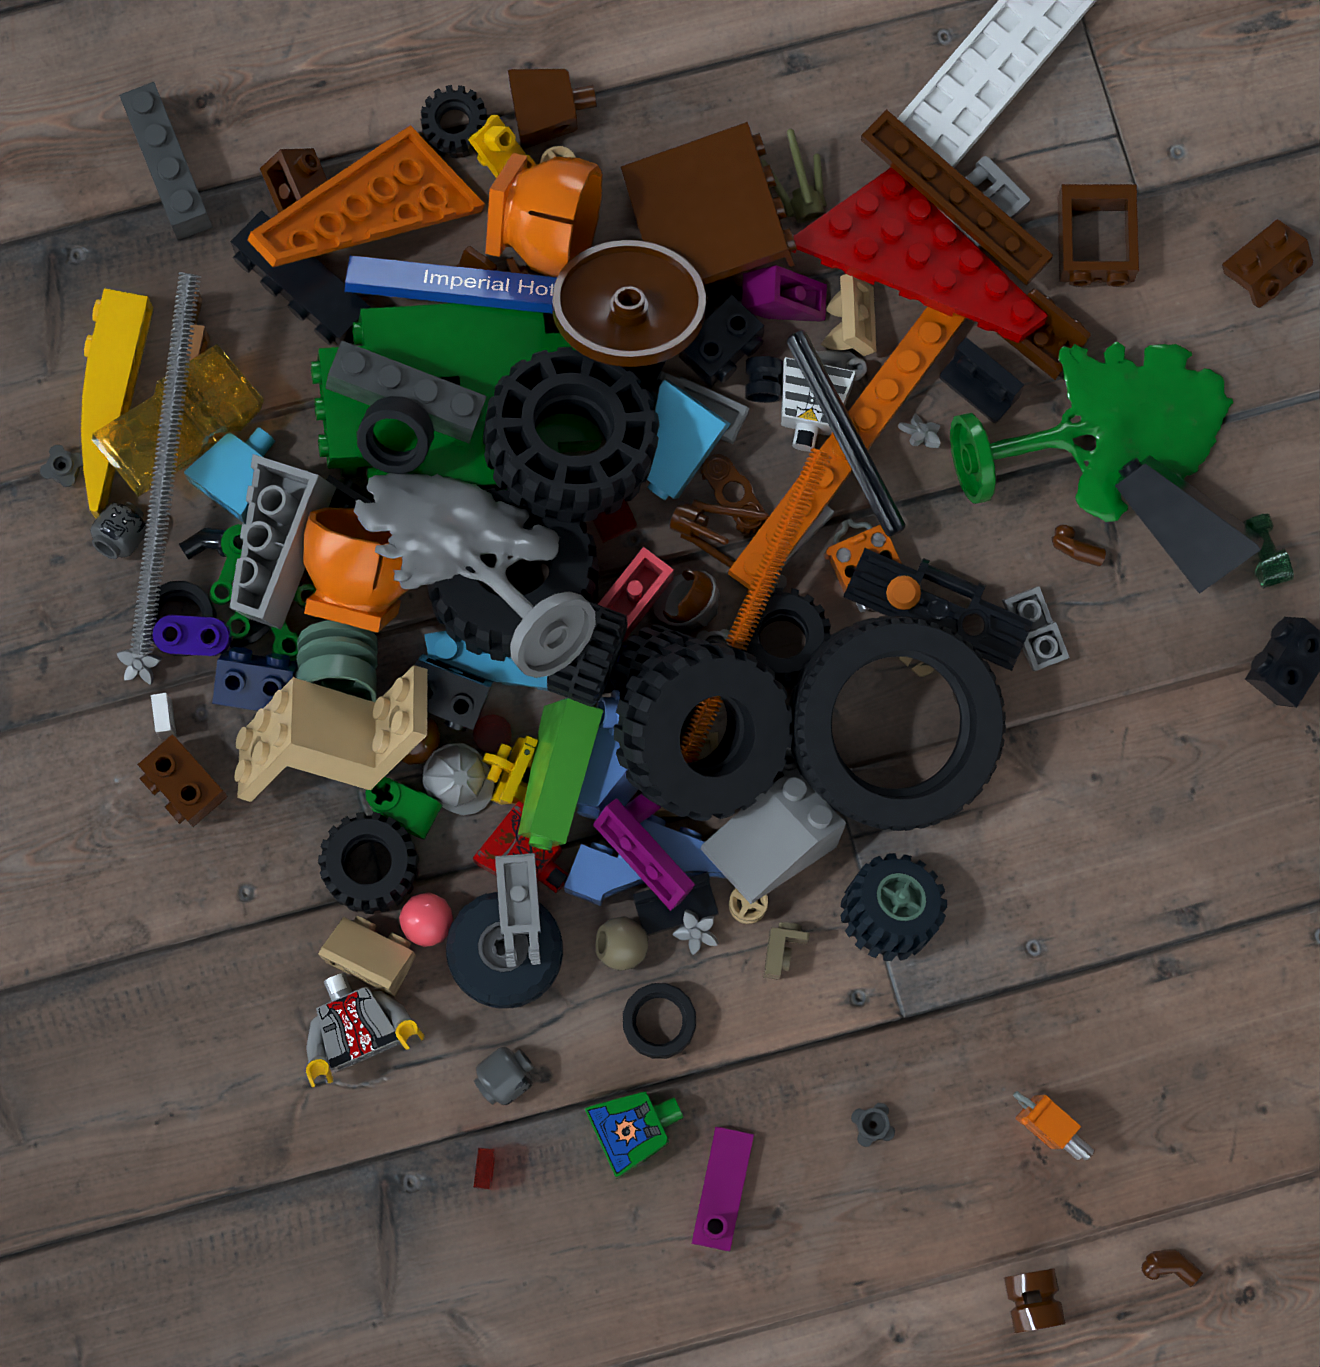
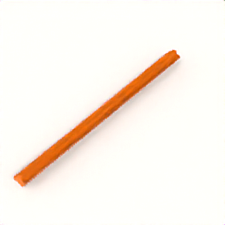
M815 448L810 450L813 453H809L810 457L806 459L809 462L804 463L807 466H803L804 470L800 472L803 475H799L800 479L796 481L799 484H795L797 488L792 490L795 493H791L793 497L789 498L790 501L787 502L789 506H785L786 510L783 511L785 515H781L783 519L779 520L782 524H777L779 528L775 529L778 533H773L775 537H772L771 540L773 541L769 542L772 546H767L769 550H766L765 553L768 555H763L765 559L761 560L764 564H759L762 568H758L757 571L759 572L755 573L758 577H754L755 581L751 582L754 586H750L749 588L752 590L747 591L750 595L745 596L748 599L743 600L745 603H742L741 606L744 608H740L741 612L737 614L740 617H736L735 619L738 621L733 622L737 626L731 627L734 630L729 631L731 634H728L727 637L730 639L725 640L729 643L728 645L740 650H747L744 645L748 646L749 643L745 640L751 641L748 636L752 637L753 634L750 632H755L751 627H757L754 623L758 624L759 621L755 618L760 619L761 617L758 614H763L759 609L765 610L761 605H767L764 601H769V599L765 596L770 597L771 595L768 592H773L769 587H775L771 583H777L774 579H778V576L775 574H781L778 571H782L779 565L784 566V563L781 561L786 562V559L783 556L788 557V554L785 552L790 553L787 547L792 548L789 543L794 544L791 538L796 540L793 534L798 535V532L795 530L800 531L797 525L802 526L799 521L804 522L801 516L806 517L803 512L808 513L805 507L810 509L807 503L812 504L809 499L814 500L811 494L816 495V493L812 490L818 491L815 485L820 486V484L816 481L822 482L819 477H824V475L820 472L826 473L822 468L827 469L828 466L824 463L830 464L826 459H832L824 451ZM720 696L705 699L699 703L700 705L696 706L699 710H694V712L698 715H692L696 718L690 719L693 723H688L692 728L687 727L686 730L689 732H684L688 737L683 736L682 738L686 741H680L684 745H680L686 763L698 760L696 756L700 754L697 751L701 752L702 750L699 747L704 746L700 742L705 743L703 738L707 739L706 734H709L707 729L711 730L709 725H713V722L710 720L715 721L713 716L717 717L716 712H719L717 707L721 708L718 702L723 703Z

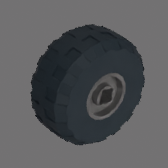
M498 892L485 893L476 897L468 905L466 904L452 922L446 943L448 967L460 989L478 1003L499 1009L521 1007L541 997L557 978L563 958L562 936L552 914L539 902L541 933H538L541 964H531L528 947L530 946L529 934L514 935V944L517 949L516 966L507 967L504 936H501Z

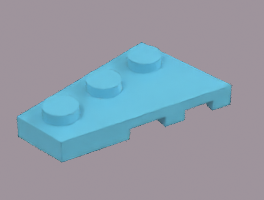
M446 631L424 634L427 653L432 658L504 685H520L548 691L547 676L534 678L525 675L516 666L511 657H505V661L492 660L490 654L485 652L476 655L466 650L465 641L455 642Z

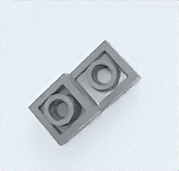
M1040 586L1002 600L1005 610L1033 621L1022 650L1034 672L1070 658L1058 625L1051 618Z

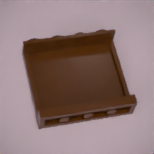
M748 122L621 166L642 240L663 246L682 256L697 271L703 285L784 257L789 267L795 265L791 251L797 250L791 229L783 230L781 219L787 218L780 196L773 198L770 189L777 186L770 164L766 166L762 164L760 157L767 153L760 133L753 135Z

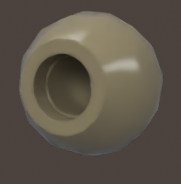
M625 916L611 918L598 929L595 946L596 954L607 967L618 971L633 969L647 955L649 938L638 921Z

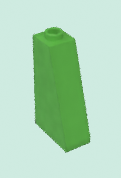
M569 698L544 706L537 736L538 743L534 751L518 835L529 838V845L543 850H551L552 846L566 844L603 714L602 709L590 707Z

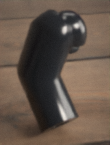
M209 527L203 528L178 545L188 560L207 548L217 549L220 556L226 557L221 549V539L226 530ZM233 540L234 546L237 548V544Z

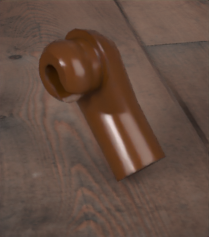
M1059 525L1055 528V536L1051 537L1054 548L1077 561L1095 566L1103 564L1106 556L1105 548L1075 540L1076 532L1071 526Z
M1177 1250L1153 1251L1146 1256V1261L1142 1263L1141 1267L1143 1274L1151 1280H1157L1160 1275L1174 1273L1189 1287H1192L1203 1274L1199 1268Z

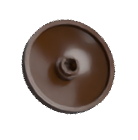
M612 241L586 249L564 266L553 288V317L563 338L581 354L595 361L614 366H646L672 358L694 341L702 328L705 318V288L694 267L674 251L645 241Z

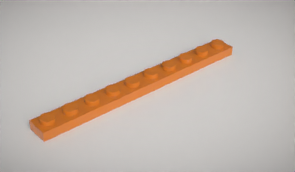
M926 307L850 408L848 414L867 451L965 322L966 317L956 313L949 316ZM833 432L820 448L821 451L828 453L832 459H826L830 464L824 463L828 468H822L826 473L820 472L824 477H819L822 482L816 481L820 486L815 485L818 491L812 490L816 495L811 494L814 500L809 499L812 504L807 503L810 509L805 507L808 513L803 512L806 517L801 516L804 522L799 521L802 526L797 525L800 531L795 530L798 532V535L793 534L796 540L791 538L794 544L789 543L792 548L787 547L790 550V553L785 552L788 554V557L853 471ZM796 481L728 571V575L749 590H752L749 588L750 586H754L751 584L752 581H755L753 578L758 577L755 575L756 572H759L757 569L762 568L759 564H764L761 562L762 559H765L763 555H768L765 553L766 550H769L767 546H772L769 542L773 541L771 540L772 537H775L773 533H778L775 531L776 528H779L777 524H782L779 520L783 519L781 515H785L783 511L786 510L785 506H789L787 502L790 501V497H793L791 493H795L792 491L794 488H797L795 484H799Z

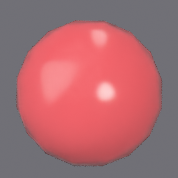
M430 892L411 897L402 908L399 916L400 926L406 938L422 947L442 943L448 936L449 929L454 921L452 910L447 901Z

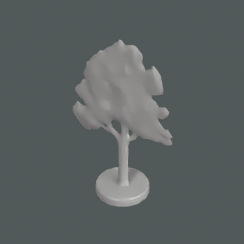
M406 472L403 474L388 473L386 475H375L369 478L366 488L367 491L374 495L375 503H364L361 500L355 501L354 513L358 516V520L366 530L370 532L390 531L392 534L388 539L389 544L376 545L375 553L390 559L402 557L401 570H394V580L400 582L401 588L418 589L421 585L451 579L457 574H461L469 579L480 580L489 585L522 618L512 637L510 652L513 662L527 676L539 678L552 675L565 668L580 655L589 642L596 625L595 611L590 603L582 595L569 591L554 594L533 606L508 581L505 574L506 568L520 559L527 561L553 560L558 553L559 536L554 530L541 525H534L532 530L524 529L523 525L529 518L527 509L518 508L502 501L495 502L491 493L479 488L476 484L466 483L452 477ZM480 555H496L498 561L495 568L485 565L481 561ZM470 566L474 569L475 572L472 573L468 571L465 567Z

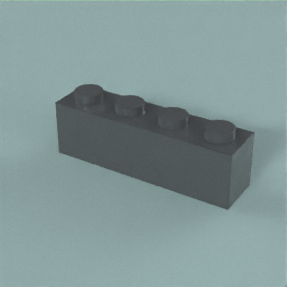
M151 82L120 94L119 96L177 240L179 241L213 228L155 83Z
M342 340L326 382V389L370 406L377 400L389 396L405 397L417 402L428 412L435 431L468 444L487 397Z

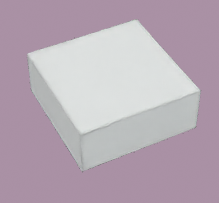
M167 693L151 695L156 734L161 739H167L172 734L176 737L171 698Z

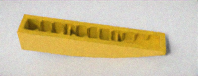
M105 288L101 300L97 299L95 301L92 319L96 322L93 335L87 336L84 346V356L87 357L82 393L81 440L83 470L89 508L95 518L108 505L154 309L148 296Z

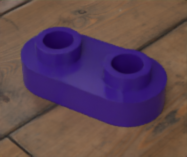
M168 615L161 618L155 624L153 640L156 646L165 653L219 656L229 648L232 641V633L229 626L217 618ZM174 627L178 635L174 641L170 642L166 638V631ZM209 629H212L216 634V638L211 644H207L204 640V634Z

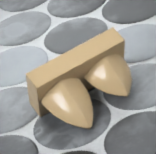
M842 275L840 276L841 290L832 298L826 308V311L831 315L842 317V322L829 332L821 345L830 350L853 348L863 356L877 352L874 287L853 276Z

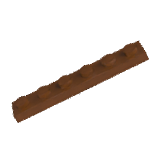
M887 109L861 135V141L1026 286L1052 260L1053 254Z

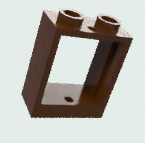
M1062 184L1057 197L1059 282H1069V285L1074 287L1088 286L1092 282H1107L1108 286L1121 287L1128 285L1129 282H1134L1139 271L1137 184ZM1072 211H1125L1126 261H1073Z

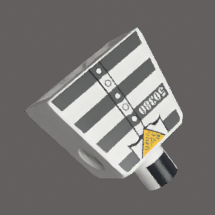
M785 357L782 373L781 425L795 429L792 443L793 448L810 452L812 448H815L817 434L830 436L832 430L796 360ZM823 365L845 406L853 386L855 371Z

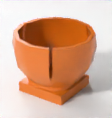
M513 153L490 187L485 254L500 257L506 247H512L531 270L549 277H558L560 271L572 258L592 247L602 200V171L599 166L581 158L554 157L527 168V156Z
M323 508L311 511L304 529L303 563L316 588V592L307 598L304 614L377 633L392 621L399 613L401 603L399 598L409 589L401 588L400 582L394 580V570H401L402 557L390 559L375 553L376 545L389 544L388 539L392 536L390 531L370 532L366 530L358 520V516L354 513V508Z

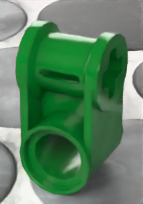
M387 777L380 780L371 790L366 789L365 792L366 800L373 812L381 813L385 818H393L408 833L423 840L426 838L443 806L430 796L410 789ZM387 789H390L389 792L393 800L391 802L384 800L379 805L376 794L378 792L384 794Z

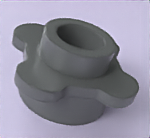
M60 444L54 445L50 448V457L47 463L41 466L40 473L45 479L53 478L56 482L61 483L63 487H71L76 482L80 468L83 467V456L78 452L70 453L66 451ZM61 463L66 464V467L64 469L59 468V465Z
M877 1103L874 1108L867 1110L858 1108L852 1113L851 1120L857 1125L859 1132L857 1141L861 1146L869 1147L874 1141L881 1139L890 1141L894 1137L895 1129L890 1126L887 1116L889 1108L885 1104ZM871 1121H875L877 1123V1127L872 1129L870 1128L869 1123Z

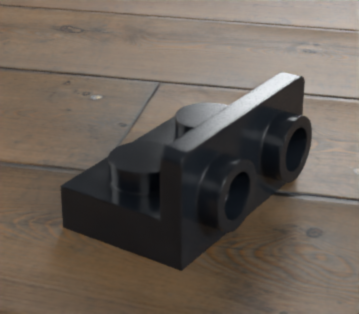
M967 337L956 347L952 361L939 376L945 384L993 423H997L1020 398L1024 387L1022 382Z

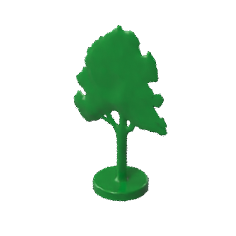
M1117 341L1104 352L1105 363L1088 356L1087 348H1082L1076 344L1072 348L1063 346L1059 350L1058 360L1063 365L1067 398L1071 401L1072 407L1067 409L1062 415V420L1057 426L1048 430L990 443L982 423L973 413L954 416L950 428V443L953 463L960 486L966 497L973 504L990 501L995 493L996 485L994 460L1019 456L1048 448L1065 449L1073 455L1083 473L1079 479L1078 492L1075 496L1079 507L1105 522L1117 521L1128 510V505L1121 500V493L1115 487L1119 477H1121L1118 471L1132 459L1137 457L1141 462L1150 455L1183 480L1186 476L1193 475L1199 471V465L1205 461L1206 457L1210 454L1211 447L1217 442L1215 436L1221 429L1223 418L1227 415L1229 407L1233 404L1232 398L1226 397L1224 393L1225 382L1223 377L1211 369L1204 368L1198 372L1186 369V362L1192 356V351H1188L1177 344L1149 345L1144 349V366H1136L1133 361L1125 359V346ZM1075 416H1081V421L1072 423L1071 419ZM1086 434L1093 435L1096 438V448L1093 451L1084 450L1075 444L1072 438ZM1084 461H1088V462H1089L1087 467H1086Z

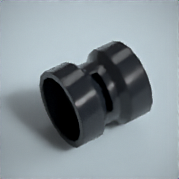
M756 356L746 360V374L749 376V383L745 385V399L758 403H771L782 399V385L779 383V376L783 373V361L781 359L771 356Z

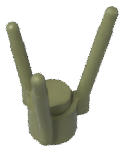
M788 129L787 136L800 188L792 192L793 198L790 200L774 172L773 175L777 186L773 188L778 196H780L787 216H795L797 223H806L824 215V208L827 207L823 192L821 157L818 153L813 156L814 191L813 186L808 185L794 130ZM761 160L763 166L768 165L766 160Z

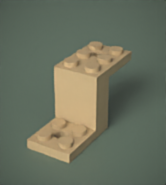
M413 665L376 702L293 677L281 690L276 691L273 699L263 709H259L255 718L246 727H242L237 735L236 748L239 749V763L234 776L235 781L238 782L237 798L252 802L286 766L371 790L427 736L428 669Z

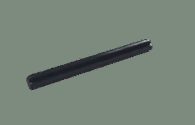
M804 330L792 334L788 337L787 344L882 529L888 537L900 533L905 528V522L810 338Z

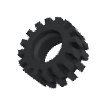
M452 85L446 86V92L443 93L438 88L434 91L435 97L432 99L428 96L425 100L426 107L422 106L421 109L422 118L420 120L425 141L428 140V144L434 150L437 148L438 154L445 157L446 152L450 153L451 158H457V153L461 152L464 157L469 156L470 149L473 148L475 152L476 150L468 139L478 132L488 119L484 102L481 97L477 99L476 92L470 89L467 93L465 86L458 85V90H453ZM451 110H460L469 118L466 129L457 134L446 132L440 125L442 116Z

